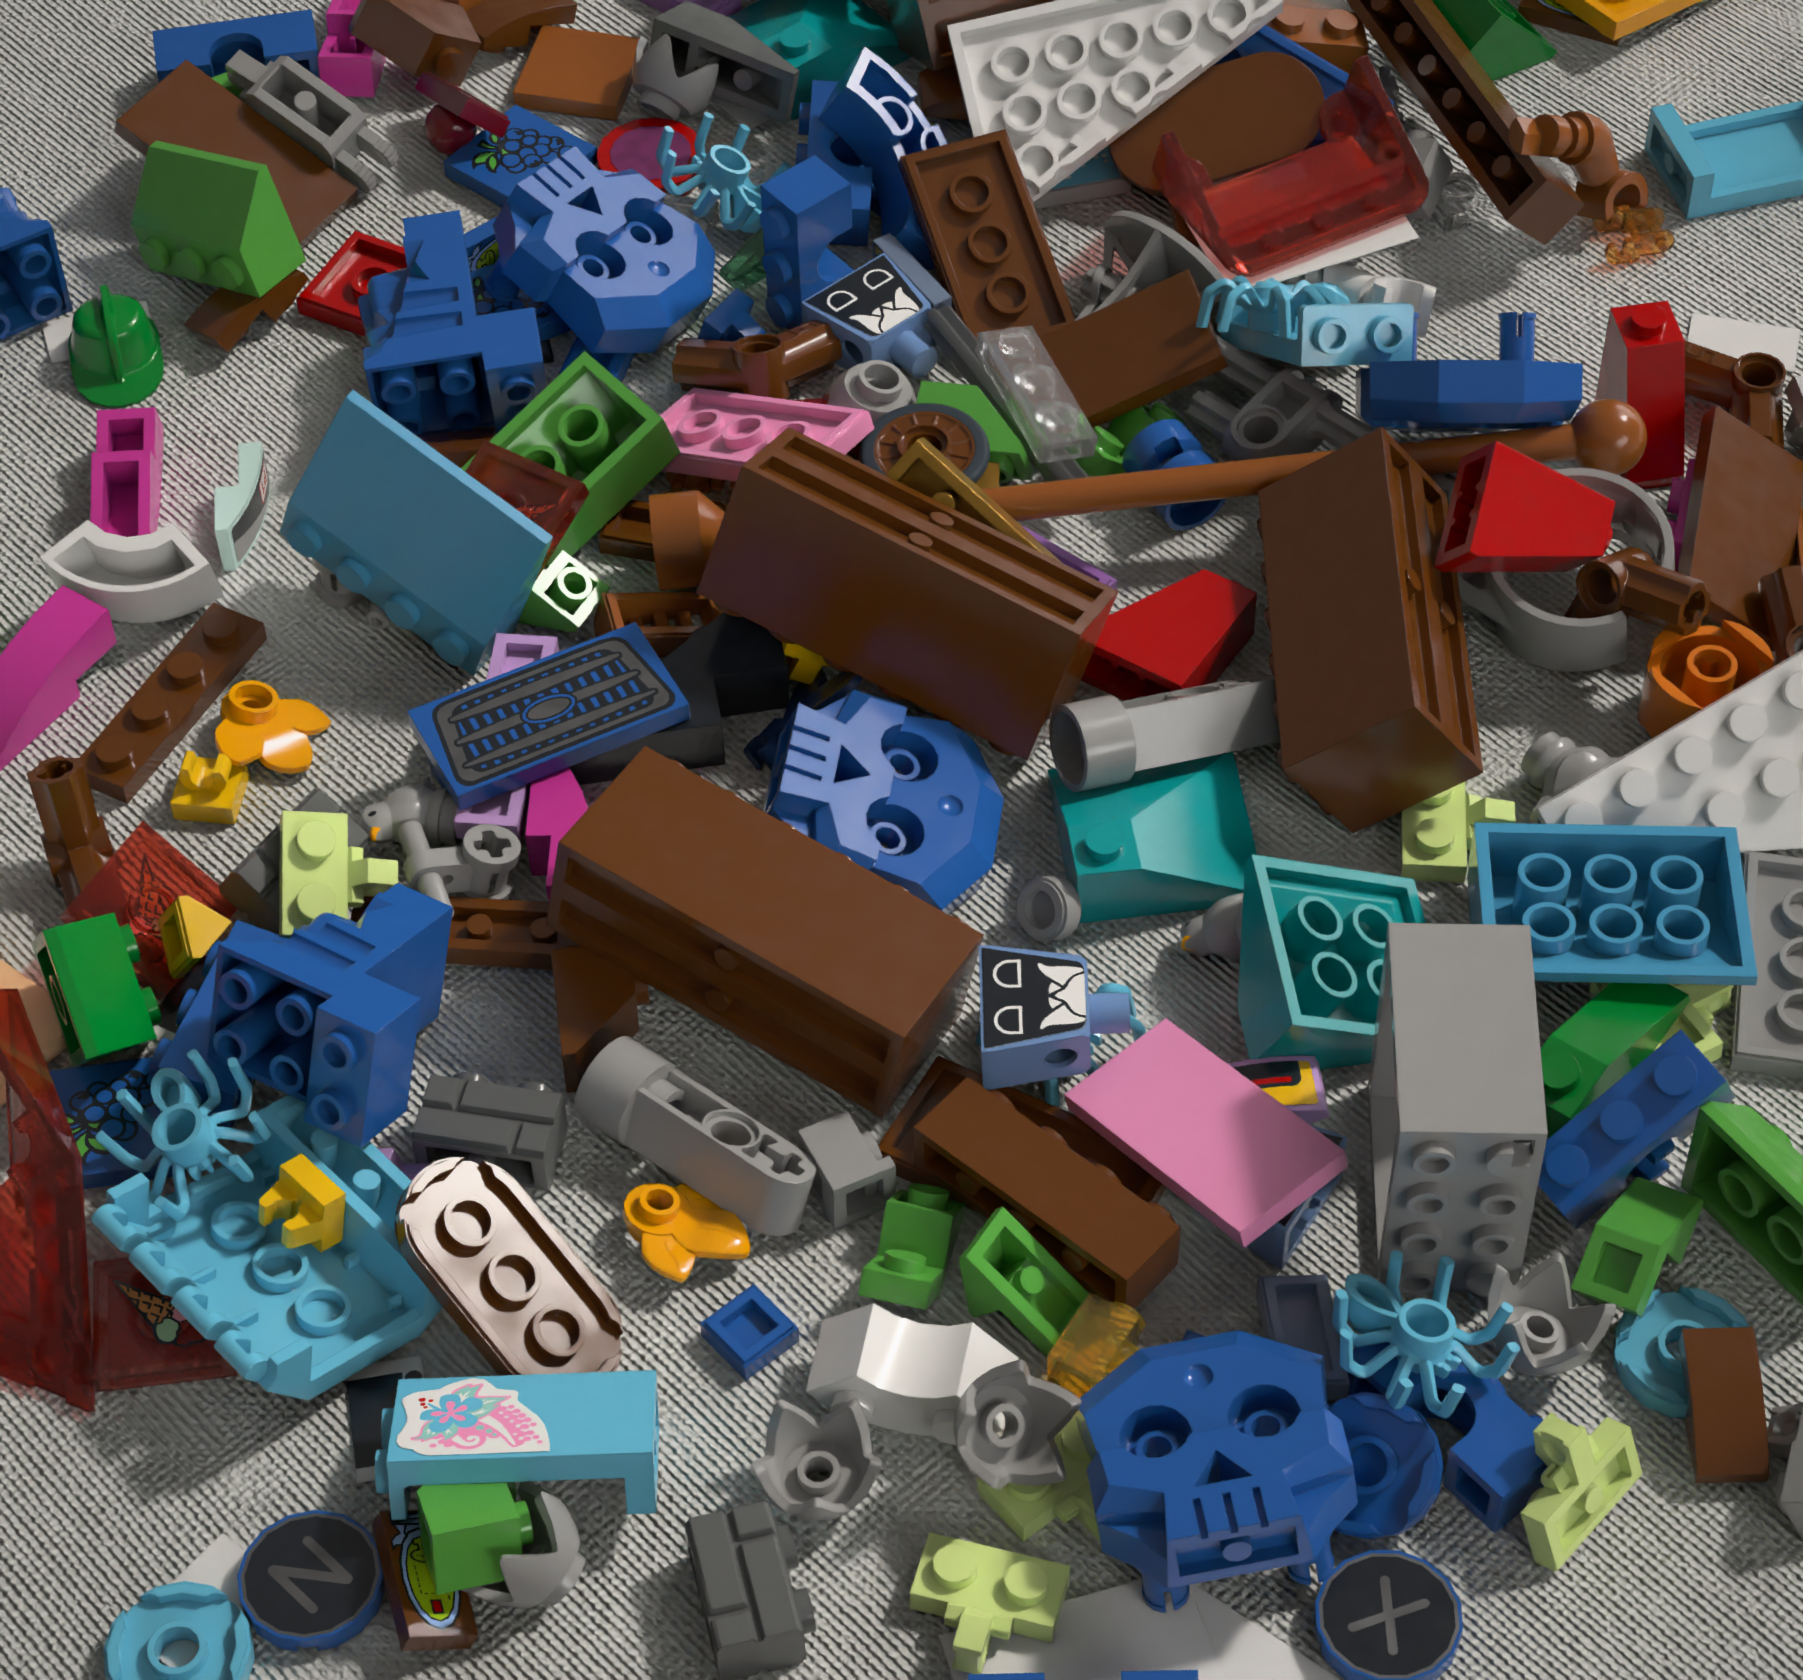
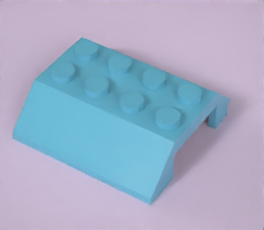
M287 1095L257 1111L271 1132V1137L262 1143L253 1144V1150L240 1157L252 1170L253 1181L243 1182L224 1165L212 1173L201 1177L200 1180L188 1184L190 1209L181 1222H177L157 1207L155 1203L149 1206L150 1181L141 1172L106 1191V1204L94 1212L91 1222L120 1251L130 1254L128 1260L162 1295L173 1297L171 1304L205 1339L216 1341L214 1348L244 1379L258 1382L268 1392L311 1400L420 1336L441 1310L442 1305L409 1266L401 1253L396 1238L395 1214L402 1193L411 1183V1180L370 1141L360 1148L304 1122L306 1103ZM301 1153L346 1193L343 1240L322 1253L311 1243L292 1249L286 1248L281 1243L282 1224L286 1222L284 1218L276 1219L264 1227L258 1222L259 1199L279 1180L280 1165ZM176 1192L165 1197L177 1206Z

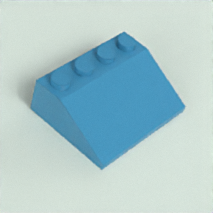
M354 390L345 397L293 492L279 532L299 554L315 559L334 573L345 588L354 593L364 595L383 609L394 624L403 629H410L433 646L437 654L444 661L452 665H459L472 676L490 659L496 633L512 634L516 629L553 539L551 534Z
M1474 823L1467 870L1471 924L1530 925L1535 981L1756 986L1758 974L1736 827Z

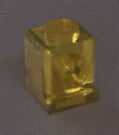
M1089 1293L1048 1354L1047 1381L1061 1386L1080 1398L1135 1352L1142 1349L1138 1347V1340L1146 1326L1143 1317L1135 1309L1124 1303H1110Z

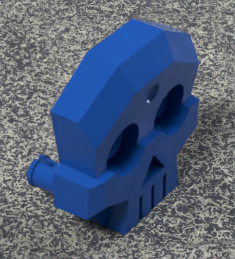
M574 146L560 155L559 158L557 157L549 162L546 167L543 166L533 175L531 174L516 184L492 224L500 255L490 274L486 276L484 287L490 296L502 302H511L514 298L516 299L520 289L535 302L546 301L592 353H654L697 321L712 297L715 250L700 225L662 203L666 194L632 168L621 172L598 170Z
M1414 312L1412 361L1370 362V368H1360L1356 371L1355 415L1373 429L1383 427L1385 430H1399V433H1427L1429 431L1431 433H1451L1454 431V433L1478 432V434L1561 425L1564 421L1572 419L1582 401L1583 363L1534 361L1536 313L1522 312L1521 315H1517V312L1498 313V320H1500L1499 360H1417V319H1419V313Z
M852 690L846 697L820 710H813L798 703L779 735L763 812L779 821L791 824L804 835L835 852L848 856L856 864L892 884L904 887L912 895L948 915L977 892L993 867L1004 797L973 738L951 722L907 716V707L857 690ZM880 842L885 844L888 848L881 846Z
M1236 1330L1139 1349L1080 1397L1081 1405L1075 1415L1078 1431L1091 1459V1463L1087 1468V1475L1102 1552L1130 1564L1140 1571L1143 1585L1142 1596L1146 1605L1152 1610L1161 1613L1166 1612L1163 1593L1168 1591L1171 1593L1174 1611L1180 1609L1190 1597L1189 1585L1287 1566L1290 1577L1296 1582L1312 1585L1309 1570L1310 1564H1316L1319 1583L1325 1581L1334 1570V1557L1331 1553L1329 1538L1333 1530L1358 1504L1354 1468L1342 1420L1327 1409L1323 1355Z

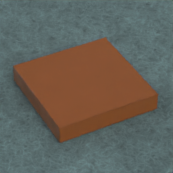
M542 25L513 90L514 105L516 104L525 109L617 121L633 84V61L640 38Z

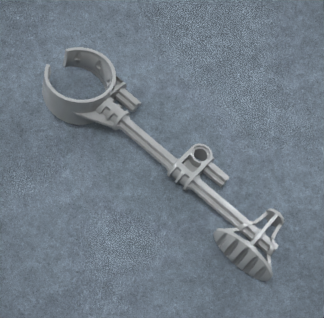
M1126 210L1116 211L1105 222L1103 264H1099L1097 268H1090L1086 272L1087 281L1080 287L1081 294L1090 300L1076 320L1189 269L1196 282L1201 298L1206 287L1224 277L1197 247L1176 231L1140 213ZM1114 251L1117 252L1129 270L1124 279L1113 274ZM1221 293L1214 298L1210 316H1217ZM1217 336L1228 367L1214 374L1253 398L1240 410L1208 390L1204 393L1198 390L1191 397L1192 405L1186 410V417L1222 439V451L1225 456L1233 461L1310 453L1324 440L1340 449L1375 430L1343 411V400L1337 392L1330 389L1323 390L1320 382L1312 378H1304L1302 372L1290 366L1278 372ZM1590 468L1555 470L1616 501L1610 525L1613 530L1612 539L1620 540L1642 549L1650 555L1657 565L1675 571L1674 539L1670 524L1660 506L1647 492L1621 476L1602 470ZM1451 474L1430 476L1447 494L1449 506L1456 477ZM1457 572L1461 601L1492 619L1503 643L1523 660L1550 670L1582 672L1605 668L1629 658L1627 621L1622 610L1596 618L1578 619L1557 616L1534 607L1516 594L1508 585V581L1515 572Z

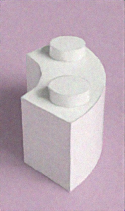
M86 520L40 556L57 589L62 585L107 608L111 620L120 622L153 623L175 619L195 612L224 595L210 563L173 523L152 534L125 537L104 532L92 522Z
M873 1303L822 1321L805 1392L821 1403L831 1407V1412L844 1403L857 1399L864 1411L868 1424L903 1433L934 1436L944 1443L956 1445L954 1417L961 1396L973 1381L988 1370L1016 1361L1019 1358L973 1322L952 1326L922 1324L895 1316ZM1002 1412L997 1414L993 1420L992 1427L994 1433L1004 1431L1005 1417Z

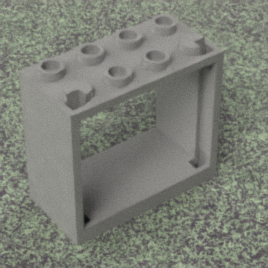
M1388 923L1367 1086L1377 1280L1386 1286L1390 1254L1393 1250H1398L1403 1253L1399 1283L1400 1292L1409 1295L1426 1294L1434 1289L1440 1257L1449 1256L1455 1262L1449 1291L1470 1292L1478 1296H1488L1498 1264L1508 1271L1513 1285L1520 1280L1548 1136L1530 925ZM1513 1140H1532V1143L1513 1142Z

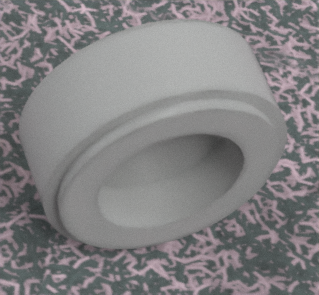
M1049 875L1032 878L1019 891L1016 902L1017 917L1025 933L1034 940L1047 942L1063 939L1071 935L1079 924L1081 917L1080 898L1075 887L1064 877Z

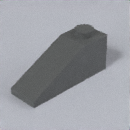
M687 0L654 18L650 46L664 34L669 36L675 73L678 78L692 73L707 64L717 63L719 64V70L712 92L713 95L784 124L790 121L799 70L734 19Z

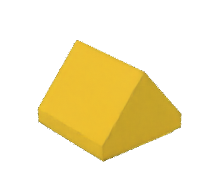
M188 895L178 896L158 919L168 968L173 979L182 978L204 956L232 922Z

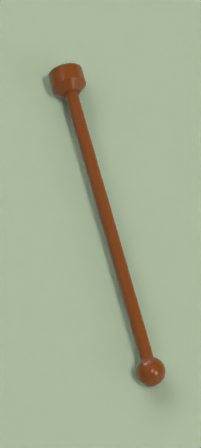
M1599 399L1588 403L1574 416L1571 424L1401 442L1398 444L1429 476L1457 473L1462 457L1494 441H1498L1539 463L1574 460L1581 468L1597 469L1621 475L1632 469L1643 456L1647 444V431L1642 417L1631 405L1617 399ZM1336 450L985 488L981 490L1016 521L1258 495L1259 490ZM698 490L649 495L652 543L660 591L698 587L725 512Z

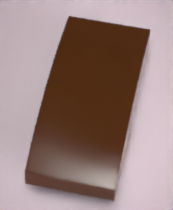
M486 0L468 10L466 14L482 43L479 50L488 53H502L506 47L527 46L530 29L540 31L542 25L574 24L577 3L573 0Z
M295 269L261 298L220 287L195 310L183 325L196 338L229 353L234 345L246 335L251 323L258 314L276 322L283 312L294 303L297 294L309 278L304 272Z
M1754 1327L1682 1329L1678 1346L1689 1405L1685 1417V1426L1695 1483L1767 1482L1770 1475L1767 1424Z

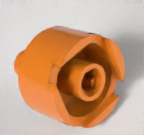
M1723 620L1721 627L1701 625L1700 622L1697 631L1688 636H1682L1664 629L1655 638L1648 657L1637 715L1640 724L1654 738L1771 669L1774 659L1769 646L1749 628L1727 620Z

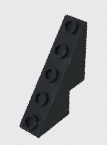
M724 612L708 625L696 629L685 643L661 660L689 703L690 719L570 766L569 768L578 784L585 785L615 780L644 746L668 759L678 761L688 770L726 764L721 717L787 708L789 703L788 671L782 642L774 638L768 629L745 617L731 616Z

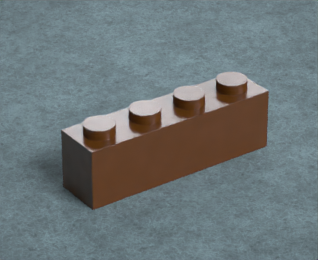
M967 1076L913 1127L915 1167L987 1219H989L995 1209L1004 1207L1086 1291L1123 1318H1126L1178 1265L1181 1226L1175 1222L1172 1215L1164 1207L1152 1201L1145 1202L1124 1187L1109 1168L1102 1164L1090 1163L1070 1149L1066 1141L1055 1130L1046 1126L1039 1127L1019 1113L1012 1102L1001 1092L993 1089L988 1091Z

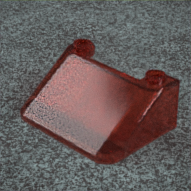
M1367 55L1355 59L1344 89L1329 96L1320 109V133L1325 139V143L1214 186L1205 167L1196 159L1185 155L1175 132L1172 130L1162 134L1152 165V171L1167 200L1222 265L1231 273L1244 277L1259 275L1408 216L1422 207L1429 193L1428 177Z

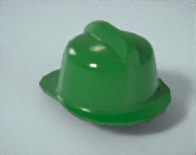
M106 284L100 285L98 297L91 298L81 304L73 316L72 331L68 341L72 377L78 392L89 402L106 408H124L145 400L156 391L163 379L164 361L159 331L154 321L147 317L142 305L130 296L112 294Z

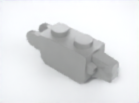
M239 49L225 64V68L228 70V80L242 90L239 95L241 101L363 191L370 192L378 181L373 175L374 173L356 159L361 151L388 168H391L399 160L398 153L391 144H388L386 140H383L378 134L367 127L366 116L357 105L289 56H280L275 62L270 61L265 66Z

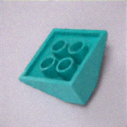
M759 0L728 16L799 70L791 114L793 121L799 118L800 102H811L812 81L839 82L864 46L882 58L891 67L911 58L910 55L898 48L893 25L861 0Z
M1233 752L1136 771L1127 782L1080 792L1069 790L1062 782L1056 769H1047V779L1067 880L1075 887L1081 902L1079 924L1209 909L1221 898L1243 893L1245 861L1251 854L1257 855Z
M1251 854L1247 858L1244 870L1237 1008L1249 1059L1278 1056H1315L1319 1062L1320 1070L1369 1064L1371 1062L1388 923H1426L1413 878Z

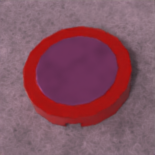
M655 117L630 121L617 126L602 139L597 150L598 170L621 172L632 168L666 194L662 203L672 201L688 194L691 190L680 196H675L668 193L661 184L663 171L656 160V151L665 126H670L674 131L670 149L677 154L674 166L691 164L693 156L696 155L694 143L697 134L692 128L675 120ZM697 174L671 177L675 185L679 186Z

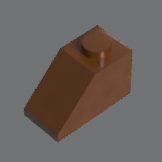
M361 0L348 26L353 36L411 75L421 77L423 72L427 73L428 71L457 86H461L482 44L463 6L439 0Z
M583 946L551 950L566 1093L577 1092L587 1068L599 1052L610 1042L621 1036L634 1037L639 1031L637 1006L650 1005L647 983L635 977L633 973L612 964Z

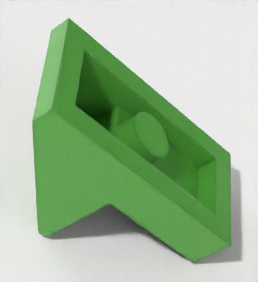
M1004 1207L995 1209L959 1258L969 1313L975 1318L1000 1310L1047 1358L1063 1353L1098 1303Z

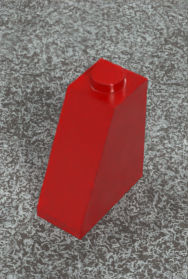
M1668 300L1610 308L1595 401L1599 399H1617L1626 402L1636 409L1645 423L1647 444L1644 454L1632 469L1619 475L1638 485L1641 489L1672 486L1673 477L1684 479L1685 340Z
M1494 441L1460 459L1434 568L1442 572L1570 571L1604 556V552L1608 548L1613 535L1610 525L1616 501L1498 441Z
M1203 569L1108 615L1081 681L1123 701L1215 683L1254 635L1257 593L1245 588L1234 580H1228Z

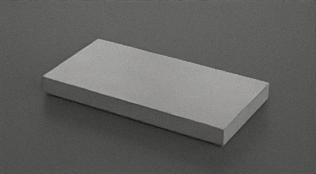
M1745 851L1742 870L1758 978L1756 986L1735 985L1730 1070L1803 1079V858Z

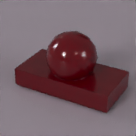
M428 71L427 73H422L415 87L417 91L438 103L426 115L424 131L431 147L439 153L452 155L463 145L472 141L477 134V126L503 138L511 122L505 114L467 91Z

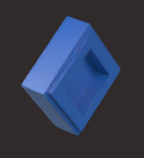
M755 1284L700 1323L701 1336L745 1381L800 1341L799 1328Z

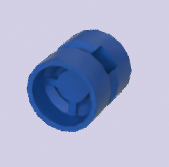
M1163 419L1150 424L1133 438L1123 455L1122 468L1125 473L1211 464L1216 463V461L1210 454L1204 452L1200 442L1182 422L1176 419ZM1227 498L1153 506V508L1169 527L1175 530H1190L1212 518L1224 505Z

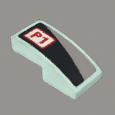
M262 441L238 443V486L214 488L215 535L224 572L235 571L245 560L259 536L267 514L270 479Z

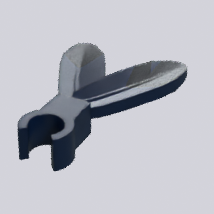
M821 668L811 684L798 683L783 718H774L759 735L754 737L745 746L743 753L756 770L762 768L765 762L772 771L779 735L798 703L813 710L823 709L847 696L858 686L863 677L853 672L842 671L828 681L826 673Z

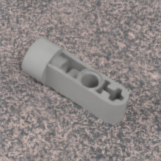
M1274 675L1247 676L1121 702L1115 696L1106 695L1058 705L1051 714L1049 725L1050 747L1056 770L1062 782L1069 790L1080 792L1127 782L1136 771L1279 742V724L1273 712V703L1277 700Z
M621 1036L613 1040L599 1052L587 1068L577 1089L575 1110L580 1117L624 1146H629L722 1209L734 1213L740 1221L752 1229L770 1236H786L797 1231L816 1172L815 1162L807 1153L679 1071L674 1064L630 1036Z

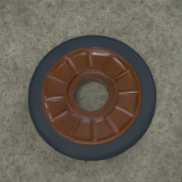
M935 403L907 405L886 413L873 423L875 429L862 439L859 451L860 463L886 475L915 441L924 437L975 484L984 474L990 459L989 441L979 423L959 409Z

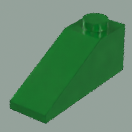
M1610 983L1549 1036L1541 1047L1548 1138L1653 1053L1690 1002L1689 994L1670 984Z

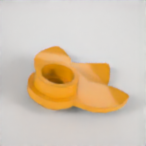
M246 680L233 685L229 693L222 699L220 707L222 722L217 726L214 738L219 753L226 754L234 766L241 767L259 759L265 767L279 773H302L309 770L313 756L307 736L325 731L331 726V720L319 708L301 699H279L277 692L270 685L260 681Z
M662 1183L642 1184L632 1189L624 1200L623 1219L630 1235L637 1242L641 1243V1257L651 1269L666 1278L683 1283L693 1269L695 1257L715 1259H746L749 1257L750 1242L745 1226L734 1213L722 1209L685 1183L676 1187Z

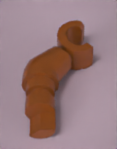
M1571 111L1563 116L1543 114L1535 118L1515 117L1509 128V142L1515 152L1521 155L1557 157L1561 162L1570 166L1578 179L1575 192L1585 204L1577 213V216L1608 222L1614 214V209L1638 213L1645 209L1648 204L1646 180L1640 173L1619 168L1611 130L1600 118L1582 111Z

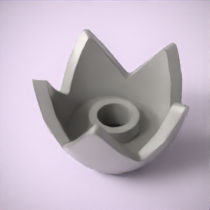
M664 34L649 48V40L643 36L640 37L635 51L632 75L633 88L640 95L637 105L643 111L654 118L676 121L678 116L689 118L702 111L717 97L712 92L716 84L719 64H707L692 73L678 78L675 73L669 36Z
M871 360L851 367L835 378L822 396V399L828 402L827 405L869 411L873 423L886 413L903 406L916 404L917 401L910 382L899 368L882 360Z
M1557 1253L1535 1266L1514 1285L1510 1281L1508 1271L1498 1264L1492 1279L1487 1302L1488 1323L1504 1301L1513 1306L1512 1314L1498 1335L1492 1340L1499 1353H1501L1507 1343L1516 1342L1520 1347V1351L1510 1367L1517 1372L1530 1376L1555 1375L1571 1370L1591 1358V1353L1605 1336L1616 1310V1304L1613 1303L1574 1306L1570 1279L1565 1259L1561 1253Z
M1020 1359L994 1367L973 1381L960 1398L954 1417V1435L957 1448L967 1467L984 1483L997 1490H1001L1008 1483L1036 1486L1063 1481L1066 1478L1065 1468L1054 1438L1078 1411L1081 1399L1057 1384L1032 1377L1025 1360ZM1002 1412L1005 1417V1429L1002 1436L997 1438L993 1432V1420L997 1414Z
M857 1399L844 1403L821 1420L815 1419L789 1402L778 1400L772 1411L767 1429L765 1456L752 1462V1468L766 1494L784 1511L801 1519L822 1521L835 1519L850 1512L866 1498L878 1477L882 1460L872 1454L869 1426L864 1411ZM816 1472L831 1474L827 1480L822 1482H814L807 1478L808 1475Z
M530 1481L520 1482L518 1493L521 1501L525 1500L528 1506L533 1530V1544L522 1546V1554H505L501 1556L500 1567L505 1581L463 1589L462 1591L479 1599L509 1607L531 1608L542 1601L549 1606H553L570 1592L583 1571L585 1558L578 1553L580 1536L569 1511L559 1498Z

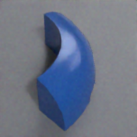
M864 46L837 83L818 119L835 131L852 148L864 167L873 168L872 182L881 210V236L890 233L926 270H933L935 266L898 163L900 156L948 143L939 125L931 126L923 112L913 101L918 95L916 91L888 63Z

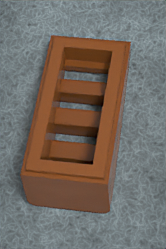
M696 592L602 593L594 617L593 628L596 637L636 622L657 656L663 658L685 643L696 629L708 625L723 612L715 606L713 601ZM699 614L702 626H693L691 615ZM674 619L676 626H669L668 620Z

